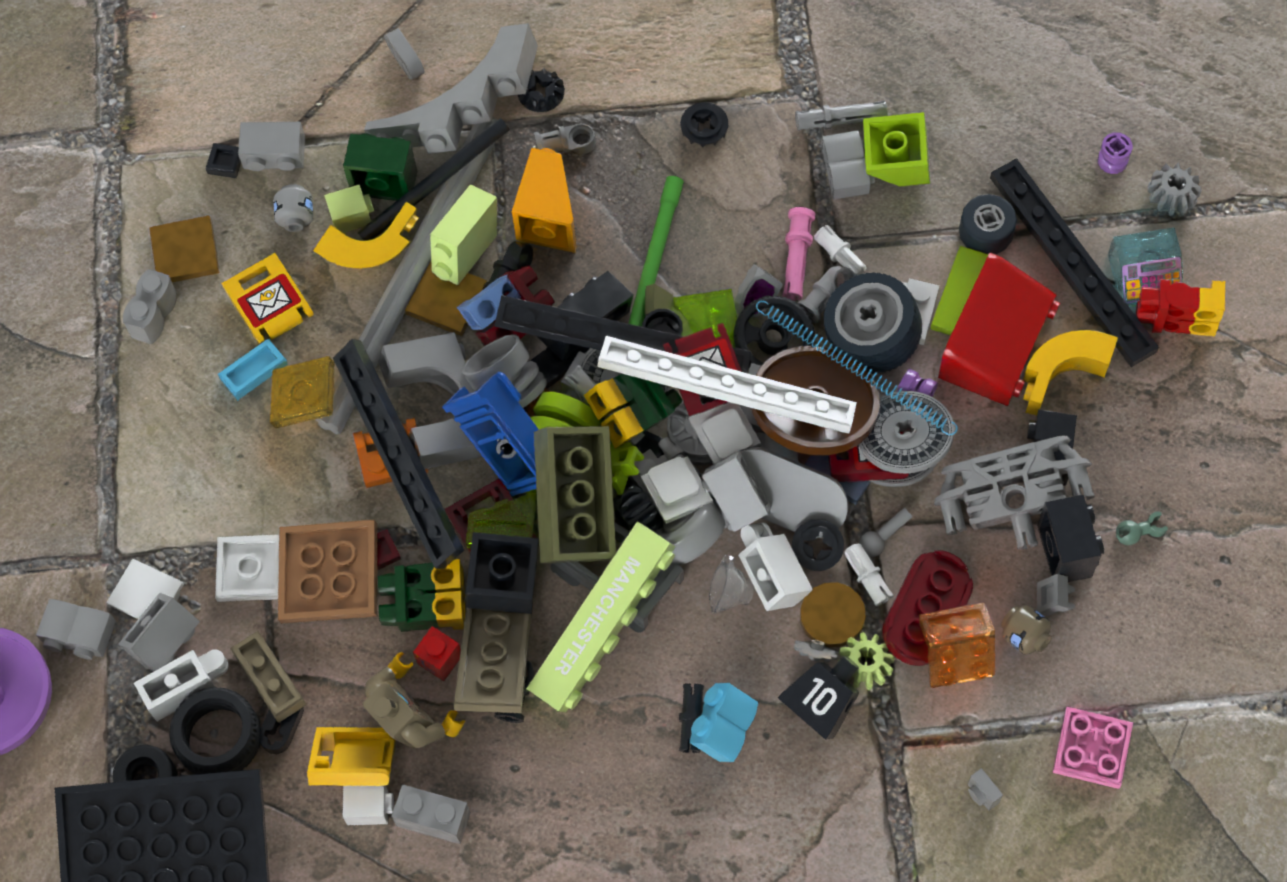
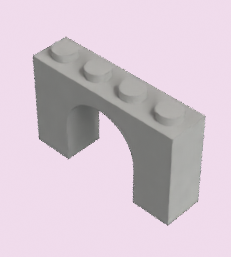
M455 332L382 347L378 363L387 388L417 382H430L445 388L452 396L464 386L469 393L475 392L462 373V368L466 364V354L463 344L458 343ZM455 417L444 422L411 428L408 437L424 469L482 457L459 427L461 424L454 420Z

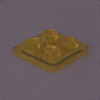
M330 356L272 371L270 423L275 429L333 415L335 362Z

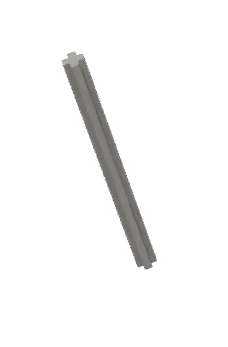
M492 118L491 122L474 124L462 148L495 123L497 119ZM495 142L441 185L363 330L359 340H361L374 368L378 364L382 347L390 342L412 295L431 261V232L468 186L474 184ZM341 374L316 418V421H318L317 425L324 430H330L334 434H341L356 406Z

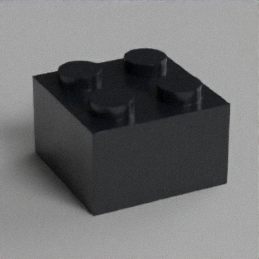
M1084 494L1045 502L1037 524L1051 576L1056 574L1068 576V582L1092 578L1096 567L1099 565V560L1102 554H1104L1102 538L1100 535H1095L1093 524H1095L1094 510L1091 505L1086 504Z
M473 532L466 587V608L532 614L539 538Z

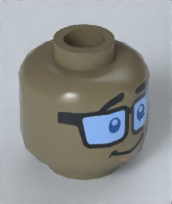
M1032 606L1013 607L1001 623L1003 638L1024 655L1031 654L1036 650L1042 652L1051 642L1052 636L1049 635L1051 630L1050 621Z

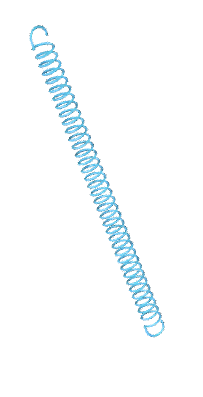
M759 301L756 304V309L759 312H761L764 316L768 315V319L773 318V322L778 321V325H782L783 328H787L788 332L792 331L793 335L797 334L798 338L802 337V341L807 340V344L812 343V347L817 346V351L821 350L822 354L826 353L827 357L831 356L832 360L836 359V363L841 362V366H846L847 370L851 369L852 373L856 372V376L861 375V379L866 378L867 383L871 381V386L876 385V389L881 388V392L886 391L887 396L891 394V399H894L896 397V402L901 401V405L906 404L907 409L911 407V412L916 411V415L921 414V418L926 417L927 422L931 420V424H936L937 428L941 427V431L947 435H954L957 432L958 427L954 422H952L956 426V430L954 433L948 434L945 431H943V426L948 418H946L945 421L938 427L939 420L943 416L942 414L940 415L939 419L935 423H933V419L937 414V411L929 420H927L930 412L932 411V408L924 417H922L927 405H925L924 409L917 414L918 409L922 404V401L919 403L916 409L912 410L914 403L917 401V398L909 407H907L912 395H910L909 399L904 404H902L907 392H905L903 397L897 401L898 395L902 391L901 388L897 395L892 397L894 390L897 388V385H895L894 389L889 394H887L892 382H890L888 387L884 391H882V388L886 383L887 379H885L883 384L877 388L878 382L882 378L881 375L878 381L872 384L874 377L877 375V372L869 381H867L869 374L872 372V369H870L868 374L864 378H862L867 366H865L863 371L859 375H857L858 370L862 365L861 362L858 368L855 371H852L853 366L857 362V359L854 361L853 365L850 368H847L848 363L852 359V356L849 358L846 364L842 365L843 360L847 356V353L844 355L841 361L838 362L837 360L843 350H840L838 356L833 359V354L838 347H835L833 352L828 356V351L833 345V343H831L828 349L825 352H823V348L827 344L828 340H826L823 346L820 349H818V345L822 341L823 337H821L818 343L815 346H813V342L817 338L818 334H816L813 340L810 343H808V339L812 335L813 331H811L808 337L805 340H803L804 334L807 332L808 327L805 329L801 336H798L799 331L802 329L803 324L800 326L799 330L796 333H793L794 328L798 324V321L795 323L794 327L791 330H789V325L793 322L794 318L790 320L789 324L786 327H784V323L788 319L789 315H787L784 321L781 324H779V320L783 316L784 312H782L779 318L776 321H774V317L778 313L779 309H777L774 315L771 318H769V314L773 310L774 305L765 315L762 311L758 309L757 306L760 302H765L767 305L768 303L766 301Z

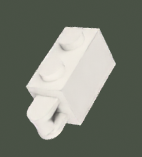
M764 522L749 524L741 529V538L746 548L738 556L766 611L794 607L813 590L785 534L773 536L769 526Z
M192 650L134 682V685L148 711L158 722L174 713L177 707L179 708L180 703L187 699L189 695L205 688L215 687L212 680L223 675L228 670L229 664L223 653L219 650H211L200 657Z

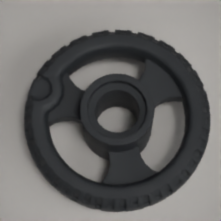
M766 296L748 304L738 316L733 332L735 348L749 351L747 345L751 342H757L759 348L769 355H775L783 350H787V344L791 339L792 331L788 332L787 328L778 325V321L773 322V318L767 319L761 328L754 327L748 322L758 312L756 304L759 301H766L768 305L765 302L758 304L759 310L771 308L774 305V308H779V314L784 312L779 320V324L789 315L784 323V327L794 318L792 323L798 321L800 325L803 324V332L808 327L803 340L808 337L811 331L813 333L809 337L808 343L815 337L812 320L804 308L795 301L781 296ZM776 330L781 334L782 340L780 342H772L767 338L766 332ZM806 340V341H803V345H802V346H812V343H811V344H807V340ZM751 354L749 368L751 363L760 366L764 364V362H761Z

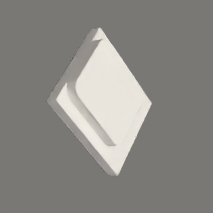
M730 402L688 418L713 464L738 451L742 452L743 450L761 445L759 438L739 404Z
M688 456L671 459L651 468L647 474L641 476V480L665 524L691 514L705 504H713L711 496L708 492H705L702 480Z
M132 559L106 603L139 619L159 593L173 597L177 601L184 583Z

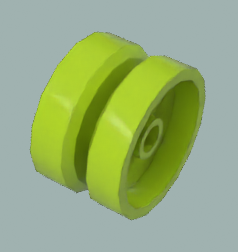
M543 392L533 408L535 416L531 417V420L539 430L546 427H602L601 423L603 422V419H597L591 407L585 403L557 392Z

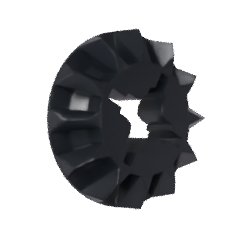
M545 68L541 71L532 70L526 94L518 95V99L528 110L534 112L550 111L556 108L564 98L565 88L563 79H560L556 72H548ZM536 83L546 87L545 97L539 91H535Z
M696 103L687 108L681 117L682 135L689 139L691 144L697 143L702 147L706 144L716 145L718 140L725 138L728 129V117L722 108L713 103ZM710 119L711 129L704 128L699 132V122L704 124Z
M811 519L800 525L795 532L792 540V550L803 567L812 571H824L832 568L841 559L844 551V539L836 525L825 519ZM823 532V543L828 544L832 549H820L816 558H814L813 546L808 545L809 543L804 542V540L814 541L819 536V533Z

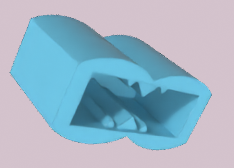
M715 683L705 694L702 715L692 725L690 743L719 762H734L744 744L746 731L756 715L758 702L730 683Z

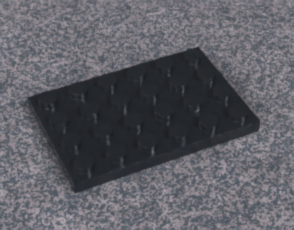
M261 769L54 788L61 882H270Z

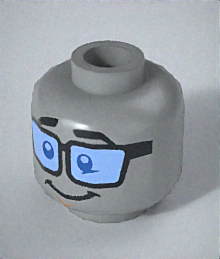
M296 184L286 185L274 195V220L279 226L289 232H298L313 221V197L304 187Z

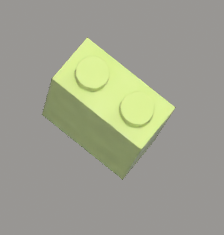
M470 184L431 232L432 273L437 277L459 285L496 238V196Z

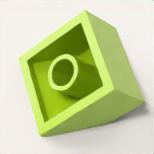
M924 112L863 118L866 174L900 187L930 184L928 141Z

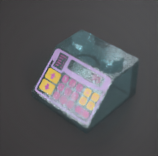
M1175 227L1113 237L1108 257L1117 292L1129 308L1136 307L1137 301L1140 298L1141 287L1158 288L1160 279L1170 280V285L1177 282L1183 283L1182 253Z

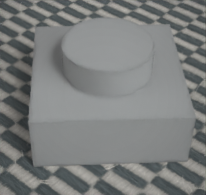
M982 768L971 775L968 782L970 796L979 806L984 804L988 811H990L1000 803L1003 794Z

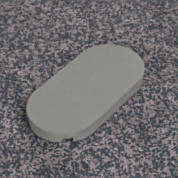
M754 447L741 452L772 506L769 514L762 517L763 519L793 532H796L800 525L811 519H825L836 525L838 529L842 526L848 512V500L843 487L836 479L765 448ZM820 532V533H819V536H817V538H823V537H822V533H823V532Z

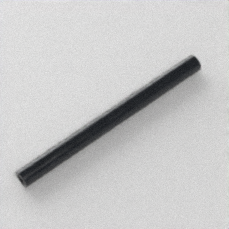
M501 118L498 119L357 233L364 241L377 237L391 225L406 202L413 206L417 205L510 130Z

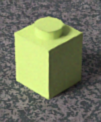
M360 185L324 195L333 224L345 233L364 227L371 222L369 213L374 212V208L369 194L363 195Z

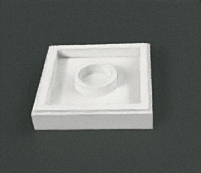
M279 535L217 537L215 591L217 602L278 599Z

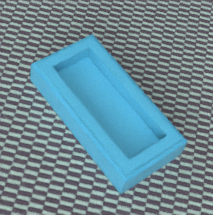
M268 338L218 373V376L238 401L287 366L288 363Z

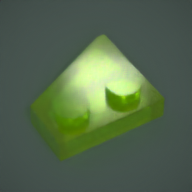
M732 289L673 297L674 308L676 311L679 310L694 333L711 327L715 338L720 337L717 324L724 323L732 347L735 348L733 332L737 314Z

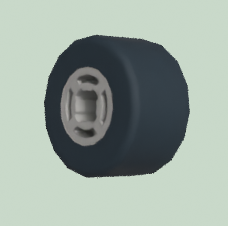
M987 194L970 200L963 208L959 225L960 238L966 248L988 255L990 252L998 254L1004 251L1013 239L1017 223L1015 210L1008 201L1000 196Z

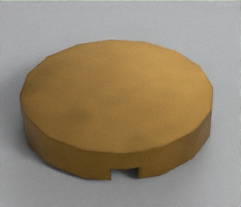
M838 582L823 583L814 587L804 597L800 608L801 625L806 635L811 640L824 642V646L830 648L847 645V640L850 637L856 639L862 631L866 619L865 605L860 595L850 586Z

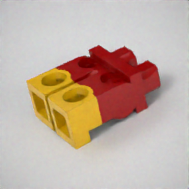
M1160 279L1158 288L1141 287L1140 298L1136 304V317L1141 323L1152 324V333H1162V330L1172 333L1215 336L1225 311V281L1212 280L1210 288L1190 287L1181 282L1170 285V280Z

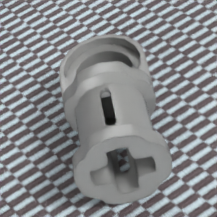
M575 124L567 127L559 126L558 130L543 134L534 132L538 149L549 148L555 152L563 150L565 153L573 151L581 155L591 152L596 145L594 131L587 124ZM579 134L590 136L589 141L581 145L576 144L573 140Z
M831 267L819 281L813 284V290L806 299L798 302L810 316L813 323L819 322L829 297L837 288L835 282L837 275L840 272L843 273L845 281L855 276L850 268Z

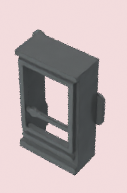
M614 522L615 539L623 544L630 532ZM578 562L551 563L550 566L553 573L571 586H578L581 583L591 591L599 580L597 575ZM671 563L665 571L662 569L659 571L654 579L657 582L654 590L646 599L642 597L636 606L638 613L628 627L637 633H641L646 629L648 615L674 582L681 584L684 580L682 567Z

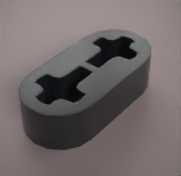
M304 707L279 723L271 711L268 710L260 729L259 739L265 751L270 754H280L288 749L302 718ZM280 725L279 734L283 739L281 742L275 741L271 745L267 736L269 734L274 735Z

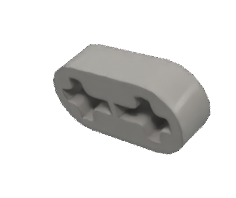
M398 28L384 35L391 53L410 80L425 73L420 59Z

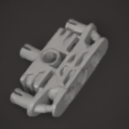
M1057 436L994 452L944 467L941 474L946 475L945 482L942 484L940 495L935 498L934 505L941 506L947 535L957 534L956 528L960 533L967 530L960 501L965 500L968 506L967 513L972 518L969 519L970 525L974 530L1012 521L1017 549H1028L1025 535L1028 545L1032 548L1038 545V541L1036 540L1031 516L1041 514L1045 502L1067 498L1065 496L1067 495L1066 489L1063 486V474H1068L1073 496L1082 495L1081 488H1083L1086 500L1095 497L1087 472V467L1091 466L1092 463L1089 459L1082 458L1075 449L1068 445L1071 440L1068 436ZM1060 450L1065 455L1066 460L1056 461L1054 452ZM962 476L964 485L955 488V477ZM1024 482L1025 488L1017 483ZM1016 494L1024 495L1025 501L1021 507L1017 509L1009 507V501L1012 496Z

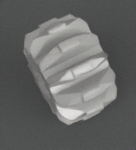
M1178 162L1174 169H1172L1169 165L1165 164L1161 171L1156 170L1153 173L1147 190L1151 193L1149 197L1150 203H1158V212L1165 208L1168 210L1169 216H1172L1175 210L1184 215L1188 208L1193 209L1196 206L1197 198L1200 197L1202 189L1198 185L1200 181L1199 176H1190L1192 172L1191 167L1182 170Z

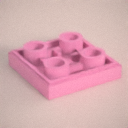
M1066 707L1052 773L1120 789L1133 722Z

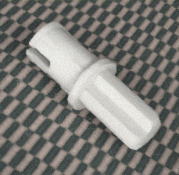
M825 225V228L822 227L817 231L814 240L828 252L832 262L838 261L843 267L850 268L855 276L866 271V265L850 250V243L840 239L829 225Z
M853 544L844 551V555L858 575L857 582L864 585L876 607L880 606L881 602L884 604L894 597L879 574L881 569L878 566H874L861 544Z

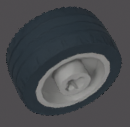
M862 273L844 281L829 297L824 313V328L829 343H833V350L835 347H838L836 350L838 353L840 350H843L842 356L847 353L846 358L849 359L852 356L851 360L855 361L857 359L858 363L862 362L864 368L867 366L866 370L868 372L872 369L871 374L876 372L880 374L896 369L910 359L911 355L917 350L922 334L921 314L912 293L895 277L893 278L884 273Z

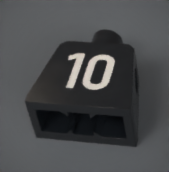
M845 655L842 656L834 668H831L825 662H817L783 691L778 699L825 740L833 739L859 695V691L848 682L859 669V666Z

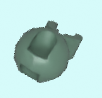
M1154 512L1147 521L1136 523L1132 520H1125L1119 523L1115 533L1116 538L1121 544L1129 546L1137 543L1141 536L1150 534L1153 537H1161L1167 532L1168 527L1158 528L1154 525L1150 526L1153 521H1157L1162 515L1161 512Z

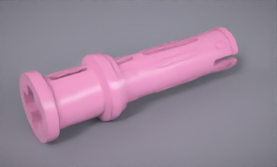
M795 207L788 212V218L791 221L789 232L785 238L789 251L783 297L792 301L802 300L807 249L813 242V236L810 233L811 224L815 220L816 213L804 207Z

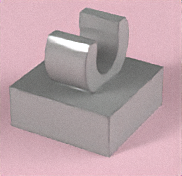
M1056 574L1037 582V611L1039 613L1049 616L1059 611L1066 612L1075 608V604L1068 602V594L1075 592V588L1068 585V576Z

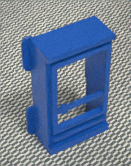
M497 372L475 392L469 393L465 386L461 387L442 408L446 413L451 412L454 415V420L461 424L459 427L506 488L508 490L511 489L509 494L512 497L537 489L534 432L539 429L518 403L521 400L520 393L503 372ZM506 438L517 454L512 458H502L503 451L499 455L496 451L497 439L503 440Z

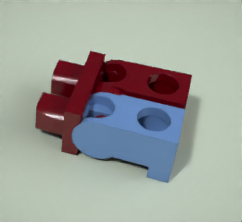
M524 266L516 271L505 272L473 298L460 304L457 309L472 330H478L475 334L481 343L486 346L507 335H517L520 339L526 335L525 333L495 327L501 295L552 306L555 300L546 289H541L533 296L528 287L538 280V277L531 266Z

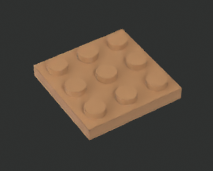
M375 520L279 527L278 621L281 624L377 617V522Z

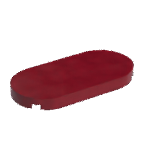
M934 550V552L921 554L911 565L882 627L883 639L888 650L900 661L913 666L928 665L936 661L947 648L973 591L972 577L970 579L967 572L969 569L958 556L944 550Z

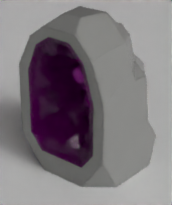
M753 264L738 288V294L735 299L736 312L740 314L748 304L756 299L766 296H777L783 284L771 274ZM768 308L763 309V310H760V311H762V312L764 313V312L767 311ZM758 311L752 317H758L762 313Z

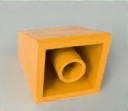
M531 148L512 208L516 240L575 253L577 246L574 220L562 155L549 148Z

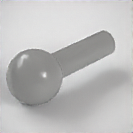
M904 507L878 531L864 533L859 540V544L862 545L869 557L880 555L884 550L885 541L909 521L912 515Z

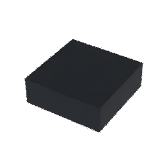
M213 143L206 165L207 174L237 179L241 165L238 155L239 147Z

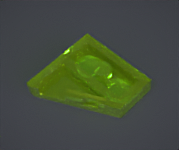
M537 490L527 491V495L512 501H508L507 498L495 503L490 508H481L469 513L466 535L467 548H471L473 532L533 538Z

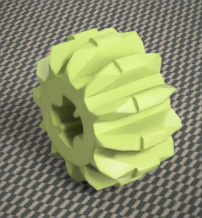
M864 632L860 633L859 642L855 638L850 637L847 640L848 647L840 648L839 654L841 656H847L859 666V669L852 676V678L854 677L853 686L855 688H858L861 682H865L867 690H871L873 680L882 686L885 683L884 675H892L893 668L889 664L894 662L895 657L893 654L887 653L888 648L885 643L878 645L879 636L877 634L870 641L867 640ZM861 657H865V660L871 658L872 664L867 666V662H865V665H862L860 663Z

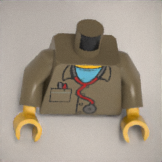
M403 652L397 653L387 667H384L366 682L364 691L367 699L363 702V707L389 736L410 748L424 747L444 738L445 735L456 737L466 722L465 720L461 722L455 721L458 712L450 710L442 724L435 723L399 682L395 680V678H403L413 666L412 662L409 665L401 663L400 658L404 655Z

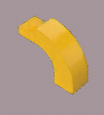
M406 202L389 228L381 236L368 241L353 239L335 226L330 225L313 251L326 260L343 267L373 268L395 259L410 245L411 241L402 236L404 230L410 233L419 220V217L415 215L419 209Z
M1078 330L1060 334L1044 343L1030 359L1023 378L1028 383L1023 400L1029 401L1025 413L1037 416L1048 385L1057 375L1063 372L1080 370L1105 378L1118 337L1098 331Z

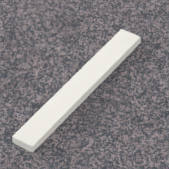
M608 336L605 337L597 367L848 434L851 430L857 403Z

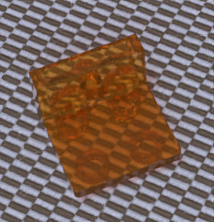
M984 602L919 615V624L928 646V671L931 688L981 680L995 675V629Z

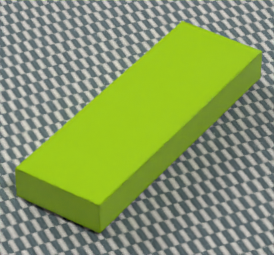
M963 246L959 247L930 329L951 336L988 254Z

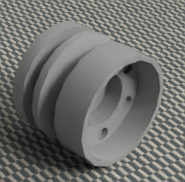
M507 335L484 346L462 368L463 375L475 391L497 372H503L520 393L521 400L518 403L522 408L535 400L547 385V379L543 373L539 372L538 365L533 361H528L530 358L529 352L517 335Z

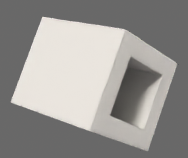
M386 785L343 786V819L347 825L388 824V814H392L394 810L393 793H388Z

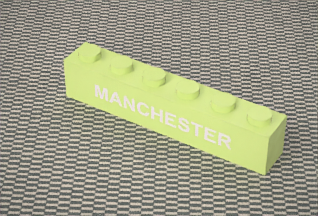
M637 521L526 689L557 711L567 712L568 709L573 710L583 696V693L580 691L587 681L591 682L599 673L601 665L598 663L604 654H610L617 646L620 639L617 635L624 625L629 626L638 613L636 606L642 597L646 599L654 590L657 583L654 579L661 569L665 571L675 557V554L672 552L676 546Z

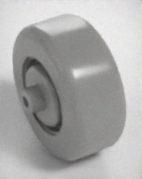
M713 501V504H705L695 512L665 524L663 520V527L655 533L676 546L672 552L675 554L672 563L683 565L701 556L717 541L724 529L725 521L720 514L718 506Z

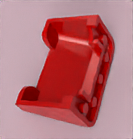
M990 252L945 347L938 378L1009 406L1012 397L1019 398L1024 387L1025 380L1020 379L1022 371L1043 324L1046 323L1048 318L1054 320L1060 306V302L1055 301L1057 294L1003 257Z

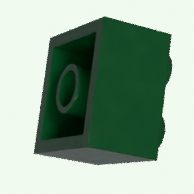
M362 133L360 135L350 134L343 163L349 187L360 185L363 195L369 194L370 198L397 201L415 186L418 171L411 141H406L400 137H376L369 133Z

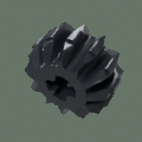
M631 485L624 489L623 494H617L613 498L614 512L628 532H631L637 521L654 532L663 527L662 516L659 514L658 509L640 487Z

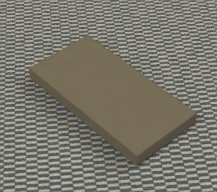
M466 608L454 698L455 711L522 713L532 614Z

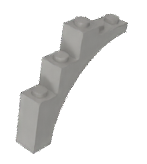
M529 23L501 27L495 43L485 58L467 77L452 89L413 110L389 118L368 121L364 129L365 133L382 138L400 137L406 141H411L412 148L425 146L428 154L456 151L463 125L491 122L498 97L526 94L538 47Z

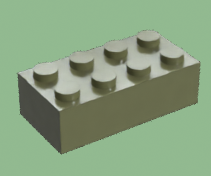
M609 426L546 427L535 431L534 448L540 563L589 562L613 559L616 554Z

